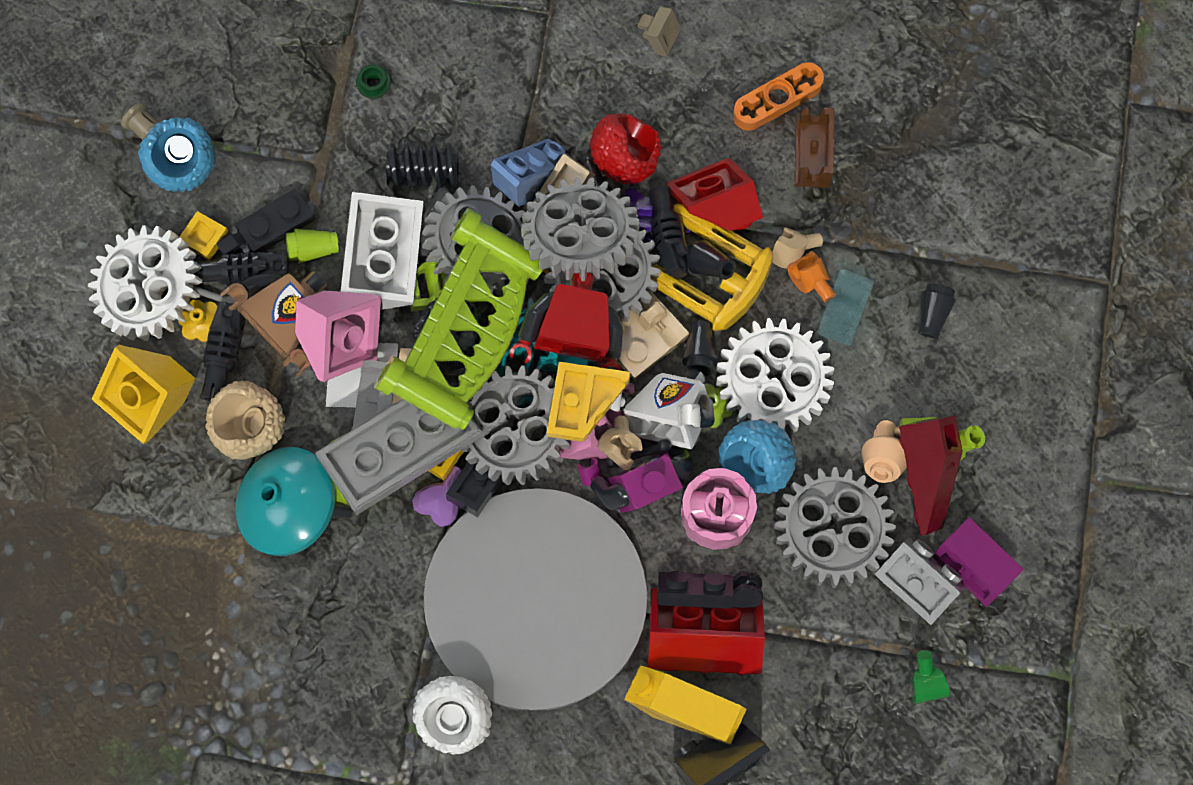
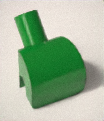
M928 650L918 652V669H916L910 679L913 690V705L950 697L944 673L939 668L933 666L932 653Z

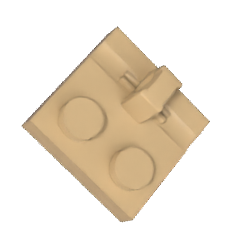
M649 291L647 292L652 297L649 304L640 302L643 308L641 314L638 315L629 310V322H625L618 315L624 333L621 356L616 361L626 372H630V377L634 382L689 338V332L656 295Z

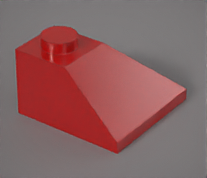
M730 158L666 183V186L671 189V194L689 214L727 230L746 229L753 222L763 218L753 180Z

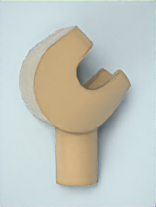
M784 227L783 234L776 241L772 251V262L781 268L787 269L790 264L803 257L805 249L822 246L823 239L821 234L804 235Z
M618 416L614 419V428L607 430L601 436L598 447L623 470H630L634 463L630 456L635 450L642 451V442L634 433L629 431L628 418L626 416Z

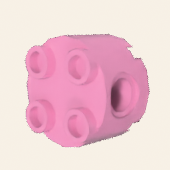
M725 468L708 469L702 472L687 485L682 499L681 519L688 538L700 546L712 550L728 549L739 545L750 532L757 510L756 494L745 481V478L738 472Z

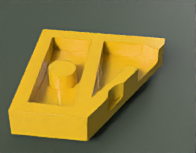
M559 362L547 427V437L585 442L629 383L630 372Z

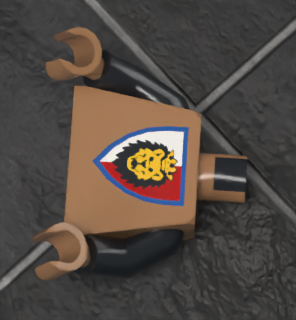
M312 271L300 283L289 273L283 277L275 272L250 276L240 283L231 284L220 293L221 297L225 294L232 296L234 304L229 309L232 311L237 308L283 358H286L283 362L284 367L290 362L295 363L299 368L296 376H300L308 368L310 362L295 334L296 302L299 299L322 292L327 287L325 281L316 272Z

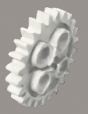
M143 225L139 234L130 228L128 230V239L116 235L118 245L115 248L108 244L105 245L109 253L107 257H96L102 266L100 269L95 268L90 271L98 278L97 281L88 284V287L97 291V293L89 297V301L98 305L93 311L94 314L102 318L101 323L111 328L112 332L120 336L123 335L133 341L136 337L143 341H148L150 333L160 339L162 338L163 327L170 332H174L173 321L175 319L183 323L186 321L182 314L183 310L193 311L195 309L189 303V299L200 297V294L193 290V286L202 283V279L193 275V273L199 271L201 266L192 261L197 255L188 248L189 244L183 239L178 238L179 236L168 230L166 232L159 226L151 230ZM161 256L160 262L154 266L157 258ZM129 268L126 276L122 278L123 272ZM168 288L167 295L161 299L162 293ZM136 300L135 306L129 310L130 304Z
M767 318L765 328L761 329L756 321L752 323V333H749L744 328H740L738 335L741 341L732 337L729 338L728 346L731 350L722 349L720 355L726 362L718 363L716 371L725 375L717 377L716 385L726 387L720 392L719 398L722 400L731 399L726 410L727 412L739 410L738 423L745 418H749L752 421L761 420L767 421L770 424L775 423L783 429L785 425L789 424L790 428L796 432L799 427V419L806 425H810L812 418L809 412L818 416L821 414L823 409L818 402L827 404L830 396L824 391L832 390L834 382L826 379V377L833 374L834 367L823 366L829 361L831 355L830 353L819 354L823 341H817L812 344L810 339L813 331L810 330L802 336L799 334L800 323H796L790 330L787 329L786 319L781 320L779 327H774L772 320ZM774 346L784 348L788 355L784 358H776L771 355L769 350ZM756 351L760 352L763 356V360L756 356L754 353ZM745 366H751L758 371L759 375L755 378H746L741 374L740 369ZM769 372L773 375L780 373L782 375L780 381L777 378L770 380L768 378ZM796 374L804 375L808 379L809 385L805 387L796 386L792 382L791 377ZM785 390L788 394L795 398L794 402H791L787 398ZM767 394L775 395L779 398L780 405L776 407L766 406L762 401V397Z

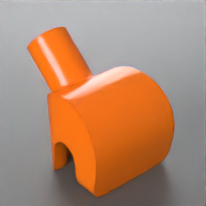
M809 252L788 266V274L800 291L809 293L815 289L824 303L829 302L836 296V293L827 282L830 280L822 258H819L815 252Z

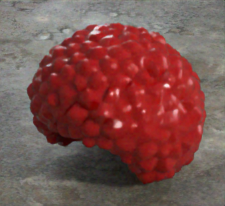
M625 113L608 114L596 123V128L592 131V137L590 138V149L593 161L597 164L600 172H603L606 177L611 178L613 181L625 185L640 183L655 173L661 155L660 150L662 149L658 131L642 120L632 116V114Z

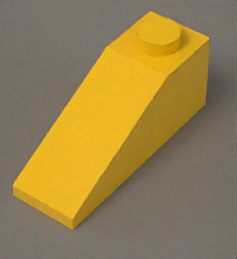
M641 665L624 699L652 718L727 744H731L747 710L739 704L669 674Z

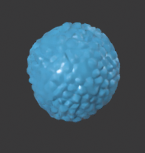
M175 117L156 123L155 127L150 129L147 137L140 143L141 148L138 150L142 169L147 177L166 191L177 192L179 190L184 192L185 190L191 191L193 188L199 187V184H203L205 179L210 176L216 165V155L210 136L204 130V127L201 126L200 122H195L190 117L185 119Z
M761 420L741 422L728 432L719 447L720 467L738 472L745 478V481L749 484L750 488L752 487L755 493L770 494L772 491L777 492L779 489L785 488L795 470L796 455L794 446L784 429L775 423L770 424L767 421Z

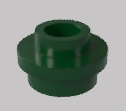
M367 65L358 73L356 86L364 97L377 99L389 91L391 79L389 73L383 67ZM371 80H378L380 82L377 86H368Z

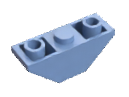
M548 138L498 157L491 163L493 184L517 206L524 205L528 201L531 202L536 198V193L541 190L561 156L566 154L565 149L559 143Z

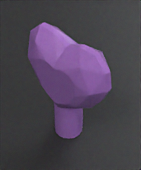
M454 466L443 483L430 484L417 491L412 499L414 510L423 515H430L433 522L440 527L451 525L457 517L458 506L446 500V493L462 470Z

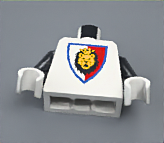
M688 368L682 377L665 373L658 374L645 387L632 394L621 392L610 407L613 411L621 410L625 412V416L629 420L630 431L637 437L657 442L662 439H668L672 445L687 449L693 448L702 428H710L715 422L713 401L707 396L705 385L703 384L705 377L695 368Z

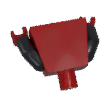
M574 273L570 286L557 284L554 293L543 294L528 309L518 334L521 339L511 347V359L513 358L514 350L518 347H523L528 352L524 364L529 362L532 356L530 344L535 342L534 349L600 362L598 364L599 368L614 366L615 370L621 371L620 366L616 363V359L621 356L624 329L615 309L608 305V295L592 290L594 276L591 273H587L585 281L581 280L579 273Z

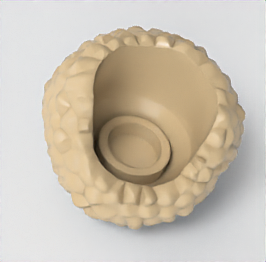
M234 381L232 384L221 388L220 392L211 399L207 409V423L205 427L208 430L207 434L214 447L233 460H242L256 457L272 449V446L282 438L284 433L285 416L277 398L269 393L268 390L250 381Z

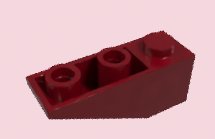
M956 415L921 420L899 426V443L905 454L908 469L907 483L912 489L915 504L914 518L919 525L921 536L943 529L963 452Z

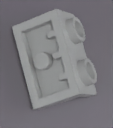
M908 538L874 575L932 625L962 592L965 586L960 582L962 577L955 569L948 564L940 565L932 557L934 552L927 544L919 539L913 541L911 538Z

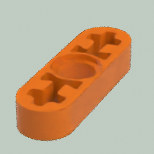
M802 63L740 97L734 106L733 120L740 129L746 131L755 130L815 97L822 89L824 81L822 69L814 63ZM803 75L808 79L814 77L812 86L808 82L799 85ZM798 86L796 92L797 95H795L794 87ZM776 89L783 90L788 95V100L785 103L776 104L770 100L769 93ZM762 99L763 106L758 108L760 105V100ZM747 107L749 111L758 108L754 118H751L749 115L742 116L743 109Z

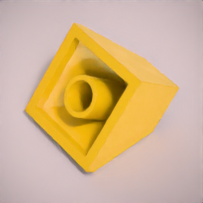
M118 345L112 352L92 400L141 443L145 444L184 404L196 378L170 356Z

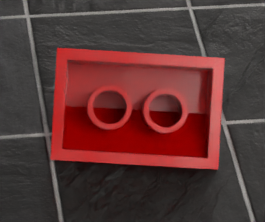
M651 588L648 668L660 669L662 671L680 670L697 671L700 673L720 672L738 675H762L765 643L763 600L760 606H756V608L733 607V609L665 606L658 604V589Z

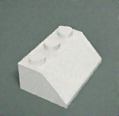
M352 192L340 292L377 294L381 297L380 310L413 305L423 201Z

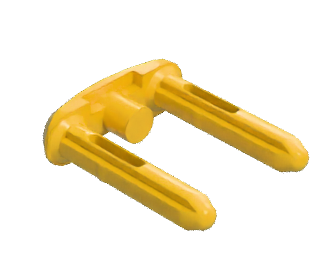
M675 204L674 210L681 216L682 225L750 266L752 270L746 278L734 272L731 278L722 280L720 288L733 296L725 305L684 280H676L673 276H669L665 269L658 264L651 267L661 270L659 278L651 280L658 284L657 289L711 322L714 331L726 330L748 311L762 291L772 266V251L770 247L761 249L735 232L689 214L681 204Z

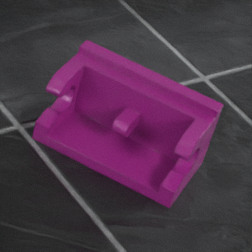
M970 517L933 555L943 566L948 564L955 569L962 577L960 582L985 607L990 605L1024 570Z

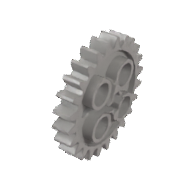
M576 177L574 185L569 186L562 179L561 188L556 189L549 184L547 185L548 195L537 192L536 202L528 201V212L522 214L523 224L521 225L524 249L529 250L531 261L539 259V268L541 270L551 265L552 276L555 277L562 270L566 272V280H570L574 273H579L581 280L585 281L588 272H592L599 279L600 269L604 268L612 274L614 273V262L624 266L625 255L634 254V244H638L639 232L636 207H630L629 196L620 198V188L609 192L608 182L606 181L597 187L594 185V178H590L586 185H582L579 177Z
M471 186L466 194L461 187L455 191L453 196L446 193L441 202L437 201L431 209L432 212L425 219L428 225L422 231V235L428 237L422 244V248L432 250L426 261L437 262L438 264L433 273L436 275L444 272L447 275L443 283L445 284L459 257L455 250L462 251L464 247L450 239V235L459 218L468 208L481 214L483 222L492 227H499L503 234L523 246L521 225L523 223L520 219L525 211L514 212L512 210L514 206L512 200L504 204L502 202V192H499L495 198L490 197L489 187H485L481 195H478L475 186ZM480 272L491 293L494 291L500 297L503 294L502 287L509 284L508 276L503 272Z
M646 230L638 232V244H634V254L625 255V265L634 268L635 276L625 277L621 275L618 268L622 265L614 262V273H606L602 270L600 271V278L597 279L594 276L592 289L597 287L606 289L610 295L608 305L613 307L617 315L625 322H629V310L638 315L641 314L643 308L640 302L649 304L652 297L647 291L656 292L658 284L651 279L659 278L661 270L651 266L656 265L660 257L659 255H649L655 243H643L647 233ZM551 265L545 268L548 271H552ZM562 270L555 277L550 272L544 278L545 283L555 284L550 288L549 293H554L557 284L571 285V279L566 280V272ZM615 284H616L618 287L623 288V289H624V292H623V293H620V292L616 289Z
M521 365L518 374L515 375L510 366H506L505 376L500 377L494 371L492 373L493 381L490 383L486 381L482 389L473 396L472 401H468V408L474 411L472 419L482 431V437L463 448L462 451L469 452L465 459L470 464L477 463L475 469L481 475L488 471V477L495 482L502 474V480L506 485H510L513 476H516L519 483L524 485L526 474L529 473L538 481L539 469L542 467L547 472L552 473L553 470L549 462L552 459L563 462V458L558 451L560 448L571 449V446L565 439L547 437V431L544 438L540 441H531V435L535 429L539 427L547 429L554 393V379L549 375L542 380V373L539 369H535L529 377L528 370L523 365ZM525 395L534 396L530 406L523 409L518 408L522 397ZM494 409L500 410L497 420L492 423H485V417L489 411ZM541 411H545L544 416L538 417ZM518 419V429L512 431L513 421ZM493 433L490 439H486V435ZM504 442H512L511 451L507 455L498 456L499 446Z
M833 467L830 477H826L820 468L817 470L816 480H813L807 473L804 474L802 478L804 487L793 482L790 489L795 496L784 494L781 499L788 508L778 507L776 515L785 519L775 522L774 525L775 530L784 532V534L776 539V544H787L788 546L782 553V558L793 556L795 560L791 570L793 571L803 566L805 568L803 579L806 580L814 573L817 575L818 586L823 583L825 577L830 578L832 588L837 587L840 578L844 579L848 587L851 586L854 574L862 581L866 580L868 577L866 567L876 572L880 566L875 558L885 561L889 556L881 547H891L894 544V540L885 535L894 532L896 529V525L885 522L894 513L893 510H882V506L888 499L887 496L876 498L874 494L878 485L875 484L867 489L864 486L866 476H861L856 482L852 480L851 469L846 472L844 477H839L837 467ZM842 498L851 499L856 504L857 510L853 513L844 512L840 509L838 500ZM809 506L817 508L821 513V519L813 522L807 520L803 515V508ZM858 518L866 519V523L844 525ZM831 520L834 521L836 526L844 525L839 534H836L834 529H827L813 536H803L804 531L826 529ZM851 533L861 534L866 539V547H853L848 540V535ZM817 541L825 542L831 549V555L827 557L816 555L812 549V544Z

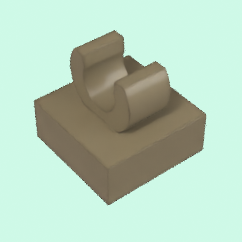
M661 6L655 17L644 14L637 25L639 29L645 30L642 37L650 42L655 54L666 57L682 29L673 10Z

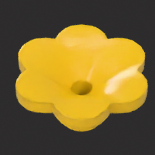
M192 300L189 303L195 309L193 311L184 310L182 314L186 321L184 323L178 321L182 326V335L188 340L197 338L201 342H207L209 327L216 313L217 305L213 302L203 303L200 300Z

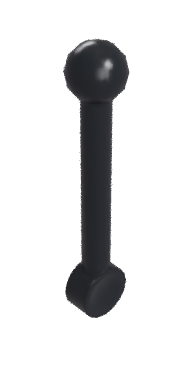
M662 439L658 445L633 452L630 459L635 460L657 452L668 453L672 449V443L668 439ZM610 458L606 459L607 468L619 467Z

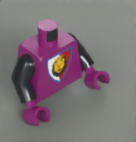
M672 445L670 452L659 454L631 467L630 470H625L607 479L602 476L599 462L596 458H590V467H581L579 463L577 464L582 484L590 486L605 507L611 510L619 509L620 513L637 510L682 489V480L690 476L694 469L688 449Z

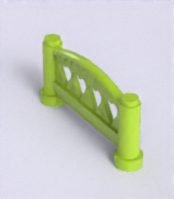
M468 208L463 213L450 239L464 247L405 362L392 356L382 369L374 386L375 389L388 396L390 393H393L448 426L461 430L466 428L474 413L473 410L468 408V401L480 390L495 371L512 341L524 303L527 279L530 278L535 281L542 272L539 268V259L531 261L529 250H525L523 245L481 220L482 215L471 208ZM480 272H503L508 276L509 284L502 287V297H495L491 293ZM488 301L493 304L495 312L488 316L489 324L487 327H482L477 323L466 302ZM450 331H475L479 334L480 343L473 346L474 355L472 357H467L462 353ZM435 361H460L464 364L466 371L465 374L458 377V387L448 385Z

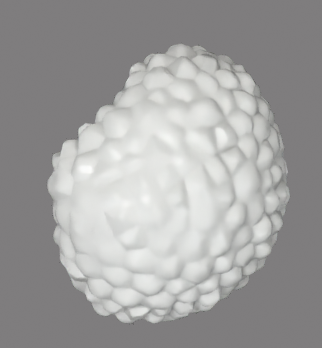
M444 676L430 681L428 685L417 692L413 709V722L416 724L418 735L422 737L424 743H427V746L434 747L443 753L463 754L483 743L485 738L489 736L490 718L492 716L491 703L488 700V696L484 694V690L473 683V681L458 676Z

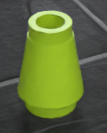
M294 229V232L286 233L289 261H298V264L339 252L336 232Z

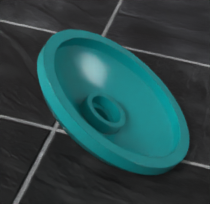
M298 447L279 448L265 454L248 470L237 493L235 513L242 536L253 548L272 556L293 555L312 545L324 532L333 514L336 492L334 482L317 456L308 450ZM274 491V496L272 497V499H270V496Z

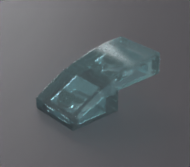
M840 269L833 288L836 296L828 301L816 335L851 346L875 280Z

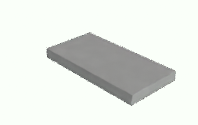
M402 399L315 453L355 515H358L481 438L482 431L472 418L464 430L454 429Z

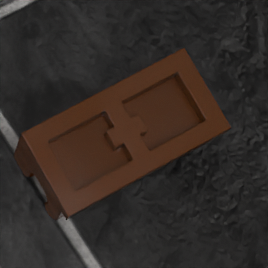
M806 108L801 112L800 120L796 119L794 186L829 188L834 172V108H824L819 116L810 115V109Z

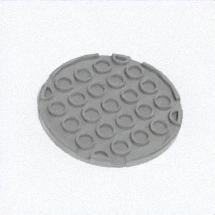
M536 488L510 491L492 497L478 518L469 512L464 514L448 530L434 552L424 588L426 625L436 652L453 676L471 680L482 688L490 702L515 710L548 711L576 704L603 689L621 672L636 649L643 631L647 608V586L644 570L638 553L625 531L613 518L593 503L570 493L552 489Z

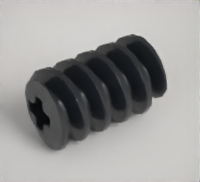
M390 143L386 154L387 186L393 177L396 187H402L407 177L410 187H416L421 177L424 187H430L435 177L438 187H444L447 178H449L452 188H458L459 153H453L450 143L446 144L443 153H439L436 143H432L429 153H425L422 143H418L415 153H411L409 144L404 143L401 153H398L395 144Z

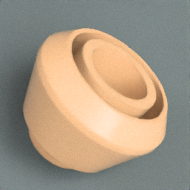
M880 435L867 440L863 444L861 456L864 468L868 476L875 481L881 483L895 481L907 469L904 450L899 443V439L893 436Z

